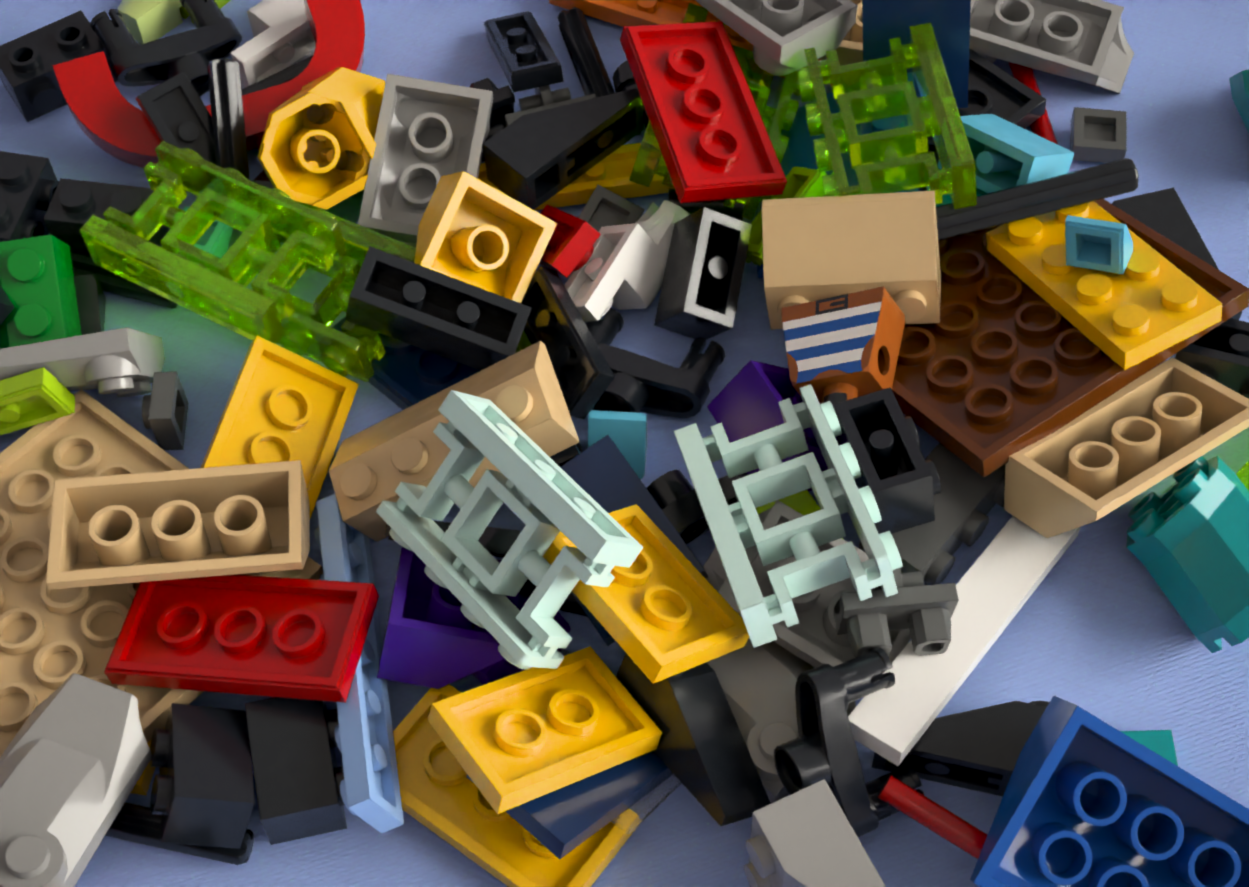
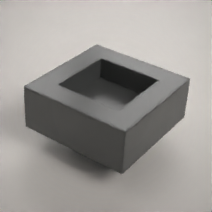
M1074 107L1070 132V151L1074 152L1072 160L1109 163L1124 159L1126 154V111Z
M597 185L578 218L585 220L599 232L601 227L636 223L642 217L645 209Z
M177 371L154 372L151 395H144L142 401L144 426L146 429L153 430L158 445L163 450H183L189 403Z

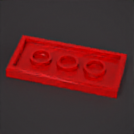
M723 22L624 26L620 42L679 202L687 203L782 195L787 184L786 177Z
M223 575L140 582L104 673L112 684L346 703L379 594L374 583L251 575Z

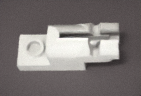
M262 0L250 8L247 14L254 38L231 52L232 59L239 64L241 89L313 56L316 43L305 13L304 0Z
M664 200L659 208L652 202L636 223L601 227L599 231L601 235L593 244L592 256L582 268L572 272L564 285L584 322L599 321L610 310L611 306L618 310L644 309L652 304L662 287L674 224L689 216L690 214L667 200Z

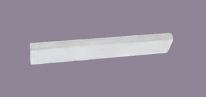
M1012 516L956 584L959 601L951 617V642L947 651L943 654L920 656L914 653L912 640H910L892 662L893 668L883 673H894L895 684L890 688H883L865 696L848 716L854 740L899 766L1076 539L1080 527L1046 538Z

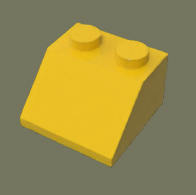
M464 171L441 176L419 223L414 263L522 303L557 223Z

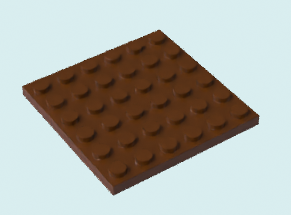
M1104 199L1094 201L1119 222L1126 224L1128 229L1222 303L1220 322L1124 370L987 250L986 233L1001 225L938 241L941 270L940 323L905 324L892 391L904 415H910L914 423L982 477H986L1009 462L1010 455L1054 433L1249 306V288Z

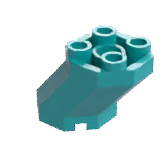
M1201 456L1175 472L1173 478L1176 482L1163 494L1158 496L1155 492H1151L1133 507L1128 514L1134 522L1126 532V548L1143 563L1194 636L1211 653L1222 650L1221 638H1224L1231 646L1240 644L1249 638V490L1218 456L1208 461Z

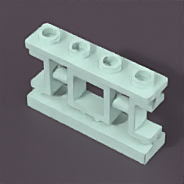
M811 384L799 388L803 402L792 405L790 398L778 402L784 424L737 441L729 442L722 422L710 426L713 434L704 438L700 434L697 423L674 431L753 648L777 640L773 624L785 621L787 628L799 624L792 598L851 578L860 601L871 598V589L881 586L885 597L898 594L893 570L901 568L903 565L894 538L890 531L878 533L874 523L880 522L882 519L869 485L858 489L854 479L861 477V472L854 451L849 442L838 445L835 437L842 435V431L833 405L830 401L820 404ZM811 428L828 466V470L821 471L813 452L782 462V459L808 450L803 429ZM720 459L723 461L729 478L759 468L758 472L732 481L738 502L731 505L727 504L712 462ZM812 488L821 510L764 530L756 510L757 507ZM848 512L869 560L861 562L852 541L820 552L818 546L846 537L841 514ZM756 546L763 566L793 555L796 559L792 563L767 571L774 594L764 598L745 549Z
M451 390L438 409L449 422L447 424L439 422L433 431L450 449L449 454L427 487L400 482L395 490L400 497L398 501L390 502L383 500L376 512L391 527L389 531L391 538L402 547L413 551L426 565L424 568L425 574L439 586L449 589L462 603L460 610L463 615L477 626L485 628L500 644L498 651L503 658L512 665L524 670H528L531 667L557 669L564 659V656L557 649H566L573 638L553 618L579 580L586 585L609 587L615 578L610 573L614 566L630 568L644 547L491 400ZM484 457H486L499 471L487 469L474 488L469 483V480ZM455 503L460 508V511L446 532H444L432 519L443 521ZM504 503L525 524V527L499 563L478 540ZM561 531L577 548L564 546L551 565L543 555ZM527 579H529L536 588L522 609L519 610L505 595L516 597Z

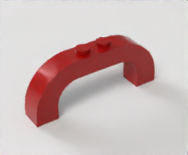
M304 0L305 13L316 43L314 55L308 66L292 80L242 95L247 151L256 148L260 150L269 113L301 91L303 86L337 67L361 72L364 56L365 21L360 0ZM104 51L52 65L72 116L82 131L98 147L113 157L134 166L153 170H178L144 112L130 104L119 92ZM211 105L205 106L212 117Z

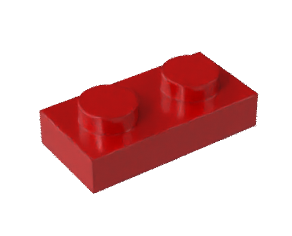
M547 204L540 214L556 222L557 225L539 264L568 278L572 271L579 270L588 262L594 250L593 244L601 234L585 220Z

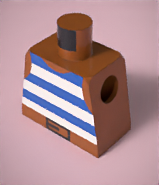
M884 286L782 308L781 317L790 380L793 388L800 396L799 388L811 384L820 404L830 401L833 405L891 387L892 389L905 326V315Z

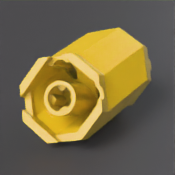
M337 67L303 86L301 91L269 113L257 158L280 197L328 210L364 189L368 177L370 159L373 158L376 147L374 138L385 88L384 80L344 67Z

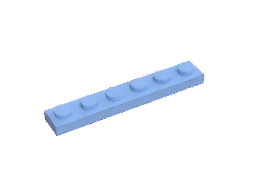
M335 493L317 501L319 527L315 529V539L322 554L323 574L320 575L319 580L374 583L375 586L369 537L343 522ZM376 605L346 703L336 702L339 724L336 725L334 734L337 746L342 753L344 779L340 782L342 800L352 815L360 817L382 834L404 825L387 680L377 678L382 651V638L378 605Z

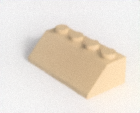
M539 341L343 440L329 469L343 522L376 542L387 537L385 536L387 523L376 512L383 500L390 502L398 501L400 497L395 490L400 482L427 487L450 452V449L433 431L439 422L446 424L449 422L438 409L451 390L491 400L549 457L579 443L578 435L545 344ZM484 457L469 480V483L474 488L487 469L499 471L486 457Z
M1172 357L1054 433L1010 455L1009 461L1005 464L1004 510L1046 538L1093 523L1248 428L1249 399Z
M301 460L55 479L46 573L48 590L303 569L310 552V505Z

